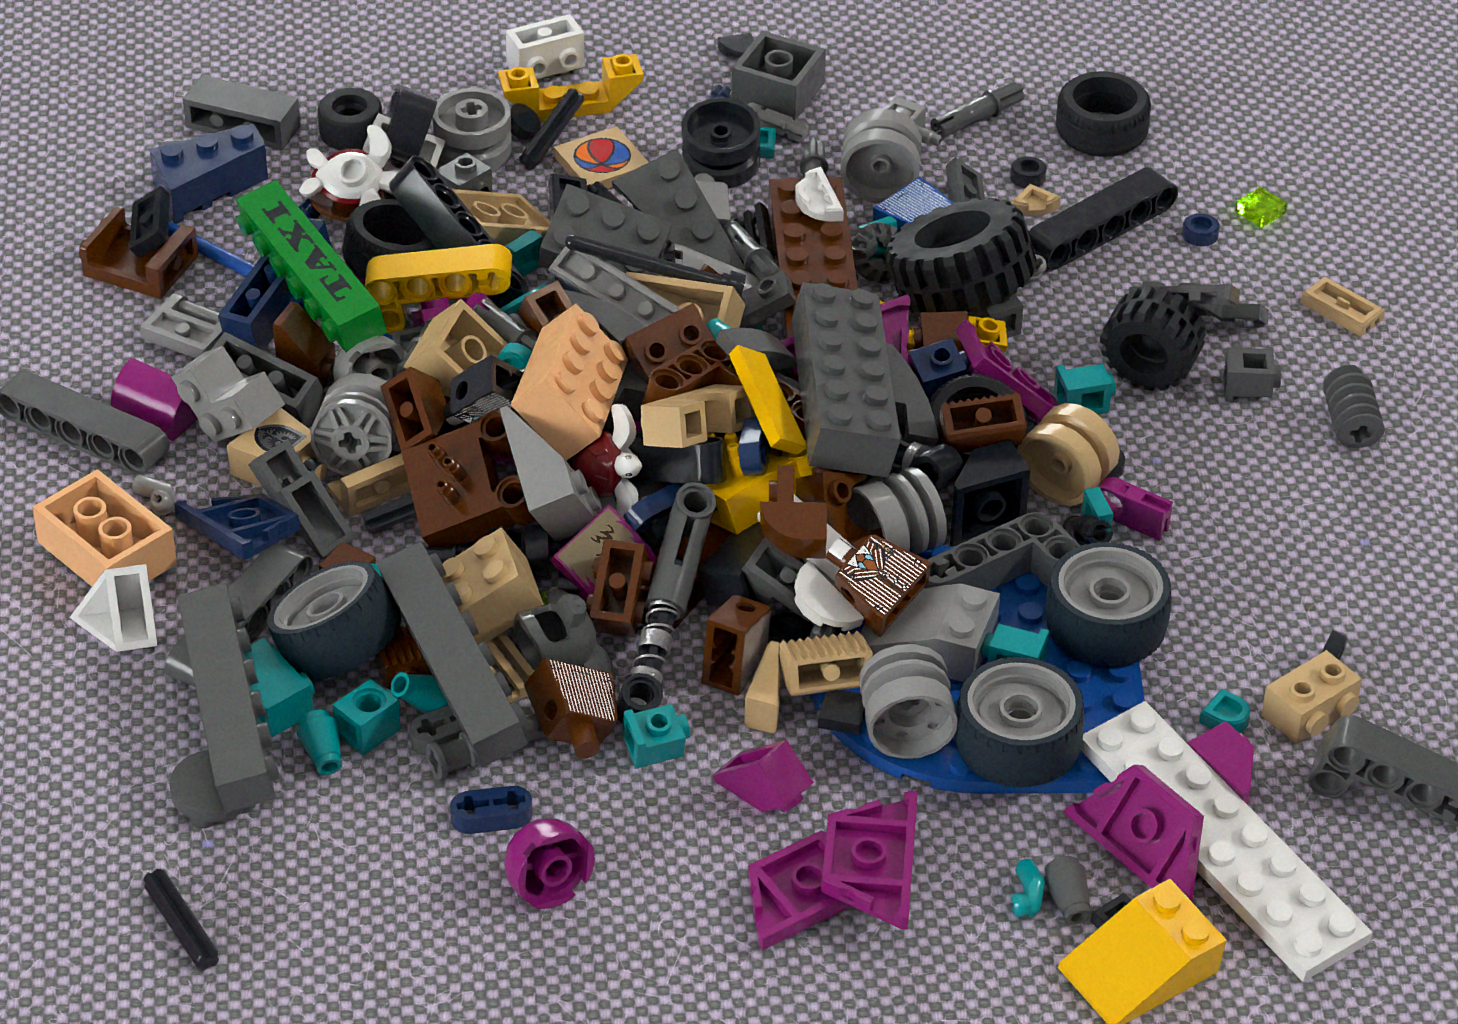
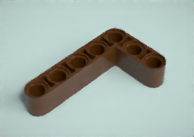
M707 339L651 372L642 405L714 384L742 386V383L730 357L716 343V339ZM775 376L804 440H806L800 391Z

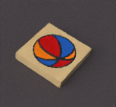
M617 126L554 146L555 159L570 176L587 179V185H592L599 181L608 189L613 187L612 180L649 163Z

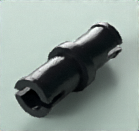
M1083 514L1081 516L1071 515L1066 518L1062 526L1082 546L1090 543L1109 542L1113 536L1112 531H1106V529L1112 528L1107 521L1100 520L1098 517L1090 514Z

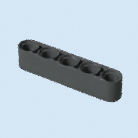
M26 370L19 371L0 388V413L5 418L133 474H144L170 449L169 439L157 426Z
M277 542L263 550L228 587L231 598H240L245 621L238 624L239 628L246 627L251 644L267 627V617L278 599L295 584L311 575L314 561L310 555ZM184 634L170 650L165 663L166 675L195 687Z

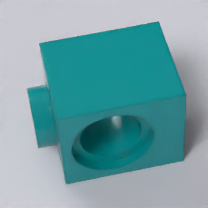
M369 679L332 704L333 717L338 721L339 738L362 755H365L401 730V706L398 698L392 694L391 690L382 688L372 679Z

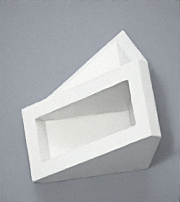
M146 564L104 570L69 618L115 652L157 646Z

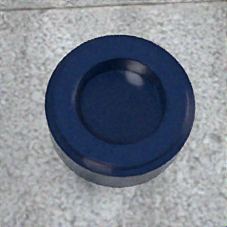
M1192 214L1186 217L1183 222L1182 237L1186 242L1195 246L1212 245L1218 240L1220 224L1214 217L1208 214Z

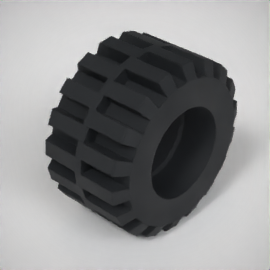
M1145 286L1143 291L1139 288L1132 289L1129 295L1125 294L1120 299L1102 329L1100 343L1103 345L1100 350L1102 356L1108 357L1106 364L1110 369L1115 368L1118 371L1116 373L1118 377L1128 379L1130 384L1135 387L1142 385L1145 390L1151 391L1155 387L1160 391L1168 390L1170 385L1176 387L1189 374L1205 343L1206 328L1201 326L1203 323L1201 315L1194 313L1196 308L1191 303L1186 304L1182 300L1183 296L1178 293L1172 295L1169 293V289L1161 287L1159 291L1155 290L1153 286Z

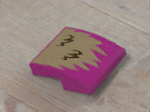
M610 505L557 552L551 561L580 590L579 597L585 603H587L589 593H594L596 579L593 578L594 561L596 555L602 552L604 539L645 544L633 528ZM645 544L650 561H654L656 566L657 558Z

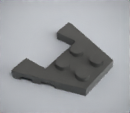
M1145 281L1142 282V287H1129V293L1135 288L1143 291L1145 286H1153L1158 291L1161 287L1169 289L1170 294L1175 295L1178 293L1183 296L1182 300L1186 304L1191 303L1196 308L1194 313L1201 316H1214L1220 321L1235 322V319H1254L1253 324L1268 325L1269 309L1261 304L1239 303L1240 290L1231 284L1201 285L1196 283H1179V286H1165L1161 282Z

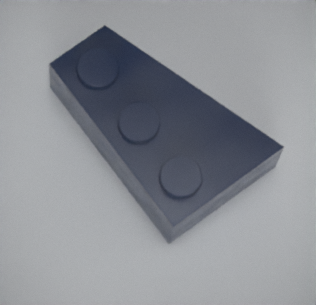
M254 124L237 126L233 129L213 134H203L196 138L169 142L162 146L150 148L153 183L156 188L162 186L171 195L169 215L174 224L183 221V214L199 207L204 211L212 207V200L226 193L232 197L268 179L265 143Z

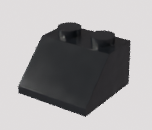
M1010 439L979 447L971 452L954 484L950 534L951 546H957L1027 514L1031 469Z

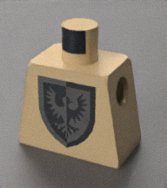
M282 408L256 428L240 434L227 445L230 475L261 487L262 485L248 464L287 439L309 472L314 470L321 482L326 476L327 467L320 462L311 446L310 429Z

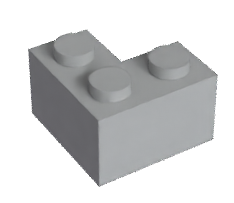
M223 346L202 353L171 377L177 386L179 396L189 404L199 419L201 429L206 435L210 436L213 442L253 430L285 405L265 372L244 378Z

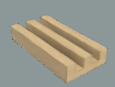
M1323 277L1302 293V305L1360 337L1366 333V328L1371 330L1375 326V321L1380 323L1384 319L1385 309L1327 277Z
M503 632L486 644L494 658L495 664L515 688V691H512V695L507 697L511 704L528 695L525 691V683L499 651V648L525 682L533 674L534 670L505 632ZM490 666L492 672L496 674L497 672Z

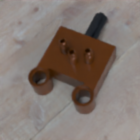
M500 409L489 411L477 422L401 451L411 494L368 510L363 516L364 524L370 533H376L417 517L422 539L429 546L453 547L454 544L464 545L490 535L489 527L513 526L515 524L528 525L535 522L536 519L528 510L519 476H508L499 483L493 456L497 455L503 459L513 458Z

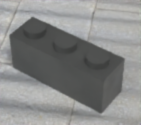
M201 75L183 98L185 126L187 128L213 134L233 129L237 126L254 124L265 146L283 150L301 126L299 99L290 95Z
M224 332L212 349L223 346L244 378L265 372L285 403L281 408L309 428L316 419L326 396L318 378Z

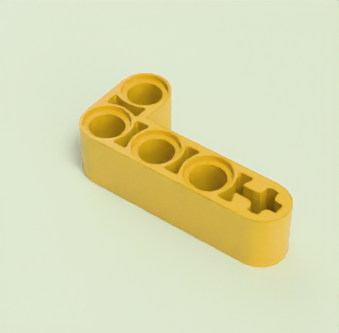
M487 244L380 255L372 258L367 264L364 287L380 305L386 331L392 335V332L403 330L406 323L408 303L442 298H467L473 293H483L487 296L505 292L510 286L512 254L505 246Z

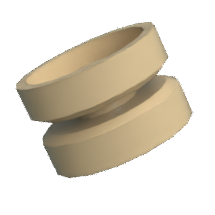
M1070 403L1053 407L1039 424L1025 436L1022 444L1018 445L1017 449L1031 469L1029 486L1041 497L1055 504L1065 506L1082 503L1084 489L1097 487L1118 464L1120 453L1116 436L1107 422L1094 411L1079 404Z

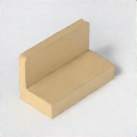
M402 453L328 483V492L349 517L411 491Z

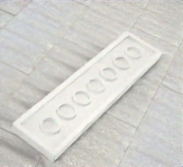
M1146 701L1083 734L1080 750L1110 782H1113L1118 774L1132 765H1144L1204 815L1197 872L1302 982L1370 942L1373 932Z

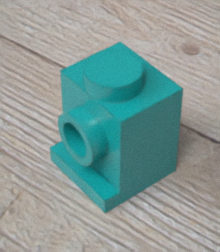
M1064 364L1056 366L1054 397L1059 405L1064 403L1079 404L1094 411L1096 414L1109 413L1111 396L1116 394V384L1113 375L1107 373L1103 364L1066 369Z
M998 623L995 633L988 632L986 635L982 657L988 658L987 663L993 660H1000L1001 658L1006 659L1007 657H1027L1046 662L1049 630L1041 628L1038 634Z
M672 704L633 713L632 709L624 711L622 737L635 769L684 756L685 741L687 738H690V727L685 714L676 715Z

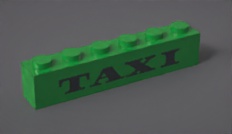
M276 179L236 199L240 212L236 216V221L240 230L246 237L252 236L254 245L262 257H269L275 274L279 278H286L287 285L294 298H302L304 300V306L313 321L317 319L321 321L322 329L331 343L337 341L347 353L359 342L387 333L380 305Z

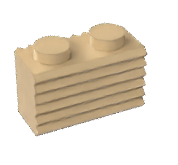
M858 630L854 634L848 632L844 635L840 632L838 636H835L832 633L829 638L823 635L821 639L815 636L813 640L807 637L804 641L799 638L796 642L791 639L788 643L783 640L779 644L781 677L790 696L858 688L860 671L866 661L873 656L872 650Z

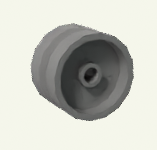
M466 88L449 92L437 100L433 115V132L435 137L445 140L438 160L441 167L466 153L491 167L492 172L507 164L512 156L510 105L506 99L490 90Z
M873 109L862 112L852 119L844 131L840 175L845 186L857 197L870 202H882L919 178L922 135L918 126L907 115L892 109Z

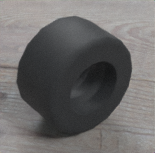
M351 87L337 89L326 94L320 100L318 106L319 133L322 141L330 148L339 151L347 149L362 150L368 136L367 126L373 124L378 113L382 114V105L379 98L365 89Z

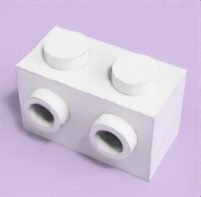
M571 14L506 30L507 66L509 69L514 67H533L537 80L584 67V32Z

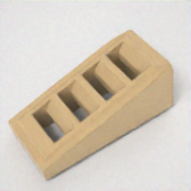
M770 641L746 694L744 724H746L747 728L776 733L779 718V642Z

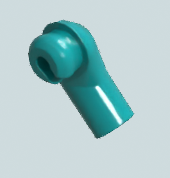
M1023 859L1017 863L1015 872L1023 885L1024 893H1015L1011 896V901L1013 902L1011 910L1016 917L1028 915L1030 918L1041 909L1045 879L1033 860Z

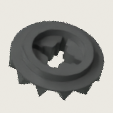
M875 222L864 226L855 235L852 241L854 266L863 278L874 282L892 279L886 260V252L883 254L884 262L880 258L872 259L869 257L873 256V253L877 251V242L880 246H888L894 233H899L897 227L884 222Z

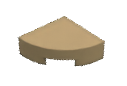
M1029 184L1011 203L1021 210L1023 216H1041L1057 210L1060 207L1061 197Z

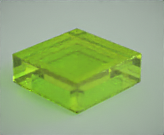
M1260 186L1238 199L1235 211L1263 228L1286 214L1288 203Z

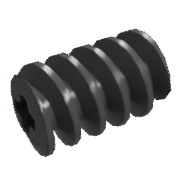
M1344 365L1328 373L1323 380V392L1337 439L1342 444L1353 448L1370 446L1379 441L1384 435L1385 426L1371 379L1363 374L1361 369L1355 365Z

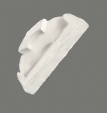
M818 167L807 171L805 178L795 186L797 206L804 214L817 220L827 222L843 221L844 210L822 168Z
M808 561L799 570L794 585L796 593L794 598L795 604L802 614L821 627L823 623L833 627H842V631H849L860 627L864 617Z

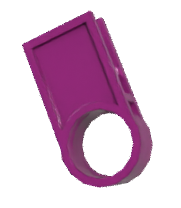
M1107 477L1097 486L1100 487L1113 512L1112 521L1159 541L1162 539L1163 530H1169L1172 501L1116 477ZM1104 491L1115 495L1120 500L1122 506L1111 502Z

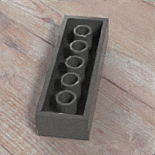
M803 282L792 316V328L809 466L889 477L901 439L879 294L870 293L863 289L850 290L832 287L824 283L811 284Z

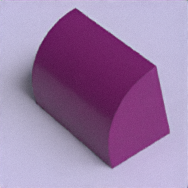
M132 357L122 367L113 386L111 407L157 426L171 441L178 438L197 420V416L189 404L179 396L177 386L171 378L173 375Z

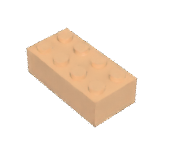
M575 303L541 329L511 406L567 461L601 436L628 358L620 344L610 340L599 328L596 319L590 313L584 312Z

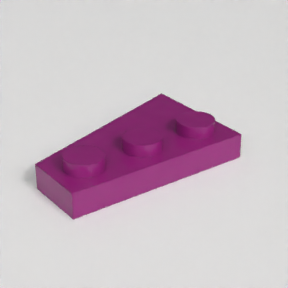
M967 319L955 329L971 362L970 371L973 374L994 377V379L1000 380L1014 392L1020 394L1024 410L1032 419L1039 422L1053 407L1059 405L1056 398L1024 369L1017 367L1013 371L1011 362L992 341L987 346L981 343L975 332L976 327Z

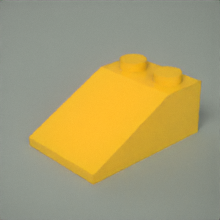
M1168 879L1131 900L1063 958L1058 964V969L1107 1024H1126L1218 973L1227 940L1171 879Z

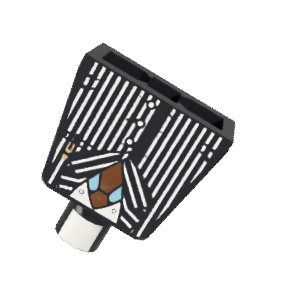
M492 355L484 358L452 378L450 382L451 402L445 404L443 409L445 419L453 426L463 422L472 424L481 420L489 411L507 405L526 422L511 406L524 372Z

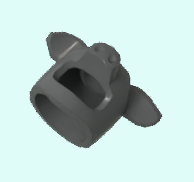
M552 587L548 591L546 605L520 611L515 615L514 634L518 648L534 671L545 658L612 673L614 680L616 679L612 661L607 651L596 643L594 623L586 612L585 601L579 596Z

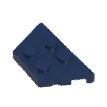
M262 493L238 497L211 498L212 507L202 509L192 508L187 505V501L174 502L175 517L242 559L251 558L300 530L299 515Z

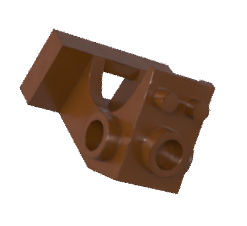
M815 467L811 469L812 475L796 479L795 496L802 502L827 503V524L855 549H858L870 535H877L884 539L881 528L869 531L859 528L853 523L848 513L846 503L851 499V488L855 484L867 479L866 474H855L854 472L847 471L840 473V470Z

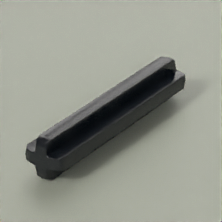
M574 88L569 89L519 156L520 163L525 165L527 169L533 170L541 162L584 102L583 94L578 93Z
M157 868L152 873L148 872L143 878L145 882L144 888L195 966L200 970H206L210 966H215L219 961L217 956L218 950L167 873Z

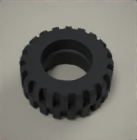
M976 198L968 202L958 201L951 203L947 207L935 208L926 215L921 214L914 218V221L910 224L906 223L903 225L899 233H894L888 243L885 254L898 297L908 294L910 297L909 311L920 316V313L967 311L974 313L980 311L985 306L998 304L1001 302V299L1011 297L1017 293L1019 287H1024L1029 282V278L1033 276L1037 261L1023 213L1009 201H999L997 198H988L987 200Z

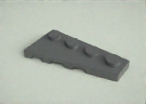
M678 149L612 180L613 188L621 196L623 195L633 205L634 209L672 223L668 244L683 245L746 271L744 264Z

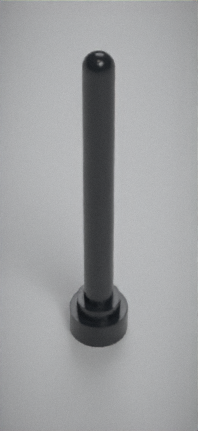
M569 235L565 239V245L568 249L671 278L733 286L740 297L744 289L746 274L731 271L730 274L723 272L722 275H717L577 235Z

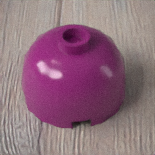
M554 818L537 819L524 825L510 840L504 856L506 878L510 885L524 901L529 902L532 907L537 909L555 908L570 901L576 895L572 890L579 884L581 879L585 884L592 875L595 864L594 848L583 834L571 824Z

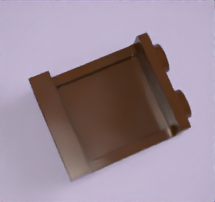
M116 206L107 217L101 220L98 227L89 237L85 238L80 244L79 258L82 263L83 276L162 299L198 257L195 227L181 224L171 237L168 236V240L160 249L150 251L138 258L129 250L131 225L126 222L125 210L123 207Z

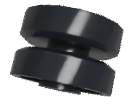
M725 97L710 98L698 102L686 111L681 121L682 158L693 177L705 173L712 176L715 182H723L728 188H733L745 184L756 175L760 166V120L752 107L742 101Z

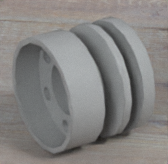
M353 373L340 377L329 387L310 430L311 446L317 458L329 470L347 476L388 459L397 436L380 387L387 382L386 380L372 374Z
M910 467L902 470L899 474H890L882 482L874 480L851 488L852 496L846 505L851 520L859 528L867 531L881 528L885 540L915 555H920L925 550L931 551L939 548L944 544L947 525L943 504L935 486L919 468Z
M905 644L881 650L866 661L860 671L859 687L862 694V703L865 708L868 736L876 749L887 756L900 759L921 758L937 752L950 742L957 731L958 718L954 699L950 693L951 684L948 679L947 666L941 655L929 647Z

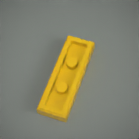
M737 345L729 353L730 359L770 447L796 455L800 454L807 445L766 355Z

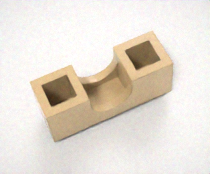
M714 384L641 405L644 446L685 448L707 441V433H733L741 431L745 418L756 417L743 386Z

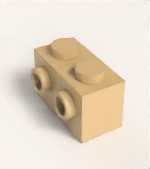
M1325 650L1266 686L1261 716L1297 745L1310 736L1319 735L1328 725L1340 717L1351 715L1356 710L1360 701L1359 692L1362 678Z

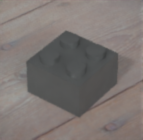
M761 31L732 67L731 99L742 101L747 105L750 102H755L764 106V110L770 108L792 117L793 120L797 119L825 83L826 49Z

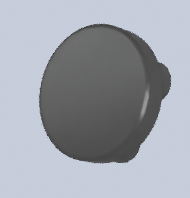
M208 750L194 753L183 759L174 768L170 776V794L174 806L183 815L189 817L191 824L197 828L211 827L217 821L227 820L241 813H248L255 807V805L231 812H225L215 786Z

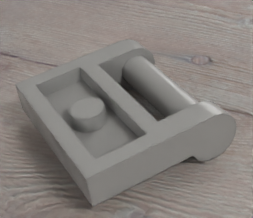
M173 293L140 326L141 338L197 358L202 353L211 350L222 336L223 331L218 319L220 312L192 303L184 295Z

